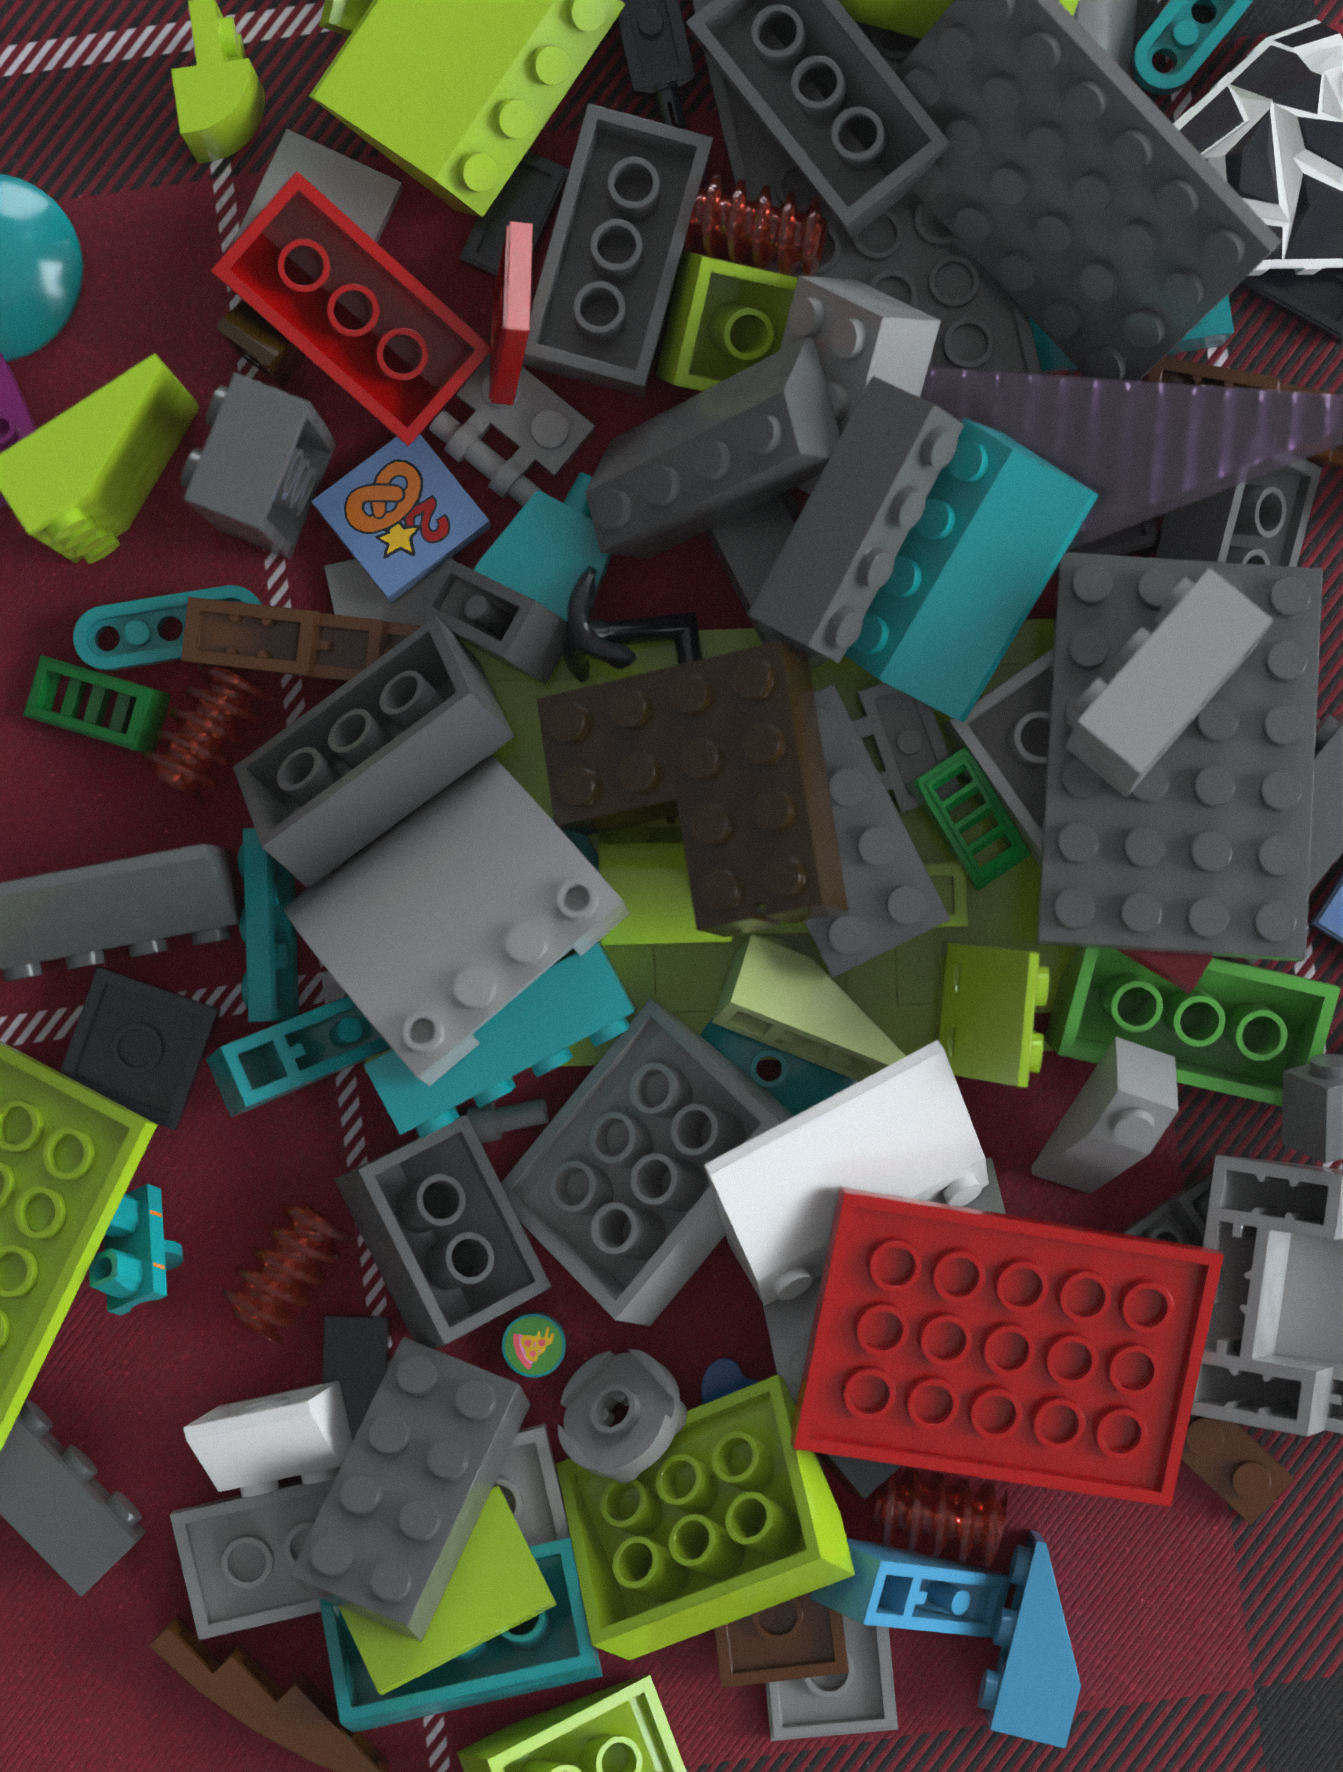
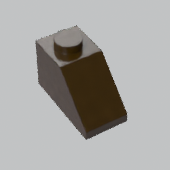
M244 300L226 314L216 326L217 331L235 353L283 388L307 357Z

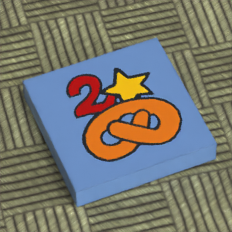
M420 434L410 446H407L398 437H395L311 501L314 508L390 604L445 563L447 558L453 557L491 528L488 518Z

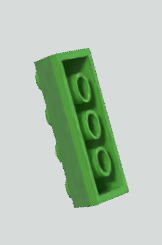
M1077 947L1060 978L1044 1040L1058 1055L1098 1064L1114 1038L1119 1037L1174 1056L1178 1083L1283 1107V1070L1309 1064L1313 1056L1323 1054L1341 988L1337 985L1213 956L1191 994H1188L1116 949Z

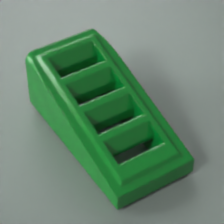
M40 655L23 716L131 750L153 754L158 745L171 695L164 691ZM64 675L70 677L61 711L58 713L52 711L61 677ZM91 683L93 688L84 718L81 720L77 718L86 685ZM112 690L119 693L109 727L102 726Z
M966 746L957 748L906 783V786L976 891H979L1031 855L985 774ZM959 774L965 785L941 801L935 790ZM971 796H974L980 806L954 823L948 812ZM985 817H988L994 827L969 844H966L961 834ZM999 838H1002L1008 848L980 867L974 855Z

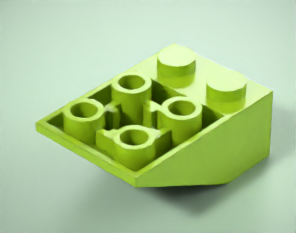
M943 942L934 1041L938 1040L945 1050L954 1075L1018 1087H1028L1029 1072H1040L1043 1054V1034L1036 1033L1033 1030L1035 1006L1045 1007L1049 988V967L1039 965L1040 953L1019 948Z

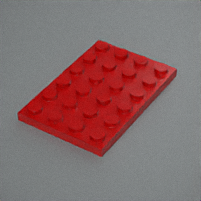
M840 1187L791 1429L790 1444L793 1449L1171 1507L1224 1255L1217 1249Z

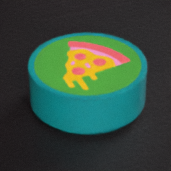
M539 1311L526 1312L513 1319L506 1328L502 1339V1352L505 1361L512 1370L525 1377L537 1378L553 1372L560 1365L566 1350V1336L560 1323L554 1317Z

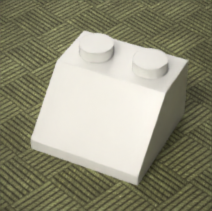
M339 1381L219 1405L183 1427L186 1441L218 1492L240 1488L242 1497H252L272 1492L280 1488L279 1479L301 1475L303 1485L334 1479L353 1442Z

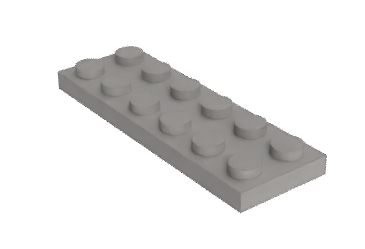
M546 1423L519 1429L492 1488L498 1485L501 1488L529 1547L571 1538ZM335 1478L308 1485H303L301 1480L280 1485L279 1489L252 1497L233 1496L174 1510L170 1514L199 1640L321 1612L319 1597L305 1592L289 1574Z

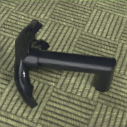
M589 565L578 578L571 591L567 605L568 639L564 650V660L568 670L581 683L590 677V663L586 656L606 662L613 668L624 669L632 665L637 659L636 654L626 646L631 644L674 640L678 665L703 659L696 612L606 622L601 619L590 620V604L592 597L595 595V576L598 571Z

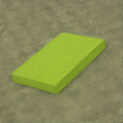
M498 1485L491 1489L422 1642L340 1606L338 1607L378 1693L382 1696L557 1604Z

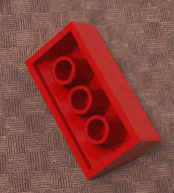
M298 171L285 181L210 270L407 446H410L493 350L485 340Z

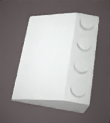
M938 1040L704 1165L728 1244L764 1306L778 1298L779 1300H789L797 1297L810 1287L813 1279L823 1274L840 1187L962 1207L973 1201L981 1193L982 1188L989 1185L983 1150L945 1050Z

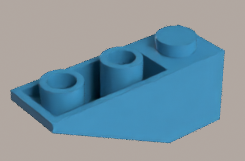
M1030 1530L1026 1546L1017 1544L1012 1555L1008 1582L1016 1584L1011 1608L1001 1607L994 1628L993 1645L1001 1647L995 1671L986 1669L983 1674L977 1705L979 1708L985 1709L984 1716L990 1730L1066 1749L1081 1683L1047 1544L1039 1532Z

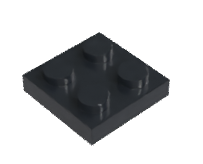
M97 967L60 1073L156 1124L177 1130L183 1119L221 1008L105 967Z

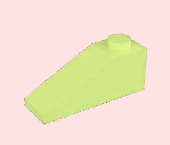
M751 934L733 955L712 1023L857 1081H862L906 1057L891 1039L811 957L794 951L792 945L785 940L773 936L759 937Z

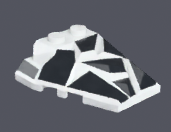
M1315 19L1266 37L1246 55L1247 57L1211 87L1210 91L1198 103L1189 108L1173 123L1282 241L1248 276L1262 275L1269 269H1295V275H1313L1322 268H1343V38L1339 32Z

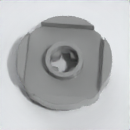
M628 1349L631 1353L624 1352L618 1355L607 1351L589 1359L569 1380L560 1402L566 1408L564 1415V1428L558 1424V1436L566 1454L575 1463L597 1476L612 1478L621 1483L633 1481L642 1471L654 1464L666 1451L675 1434L682 1430L687 1419V1408L680 1401L679 1388L670 1371L645 1352ZM618 1402L624 1406L629 1405V1410L624 1420L613 1427H609L615 1420V1416L611 1412L613 1407Z

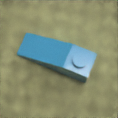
M847 1539L855 1575L812 1592L811 1596L812 1600L863 1625L993 1638L997 1616L1000 1608L1005 1605L1010 1582H1008V1575L1002 1572L876 1542Z

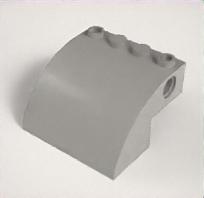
M493 755L472 767L449 784L440 794L423 803L396 823L391 830L374 839L347 859L338 869L328 873L311 887L304 890L283 908L290 922L334 979L416 1077L428 1086L436 1082L480 1044L473 1036L474 1032L573 948L581 957L630 915L624 901Z
M1215 1155L1203 1247L1217 1249L1224 1255L1191 1414L1307 1437L1322 1431L1343 1434V1170L1264 1159Z

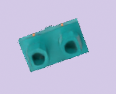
M146 1184L124 1194L104 1235V1251L96 1254L89 1267L90 1287L106 1293L107 1312L122 1316L129 1313L131 1308L137 1304L166 1297V1271L180 1266L184 1260L181 1244L175 1241L164 1240L161 1188Z

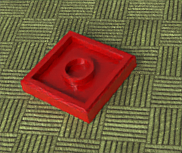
M510 221V225L506 226L492 295L490 346L493 350L490 352L488 399H491L492 404L513 406L530 332L533 224Z

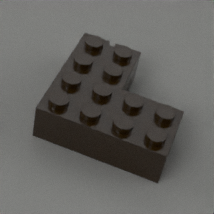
M780 640L537 699L555 824L562 829L583 835H591L679 815L695 923L698 931L728 937L780 926V920L796 923L849 912L807 653ZM764 905V909L756 906Z

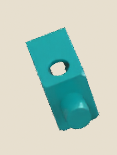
M580 472L563 503L537 490L480 559L474 570L536 600L568 622L567 605L571 591L580 575L590 565L598 571L595 576V595L592 597L590 604L591 616L612 554L600 553L585 493L593 477Z

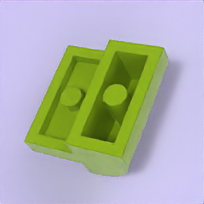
M190 0L188 5L197 65L171 69L180 134L198 163H206L226 158L239 151L250 141L263 117L265 91L250 59L246 58L241 34L236 32L233 17H223L215 0Z
M631 825L599 833V874L624 901L625 906L630 912V915L601 939V945L732 942V936L722 937L696 929L681 827L645 828L639 825Z

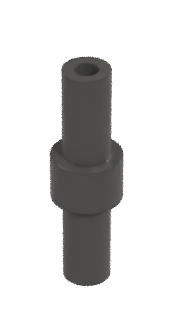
M544 1098L497 1108L494 1102H490L480 1108L477 1105L467 1108V1116L481 1144L500 1140L503 1132L549 1123V1113Z

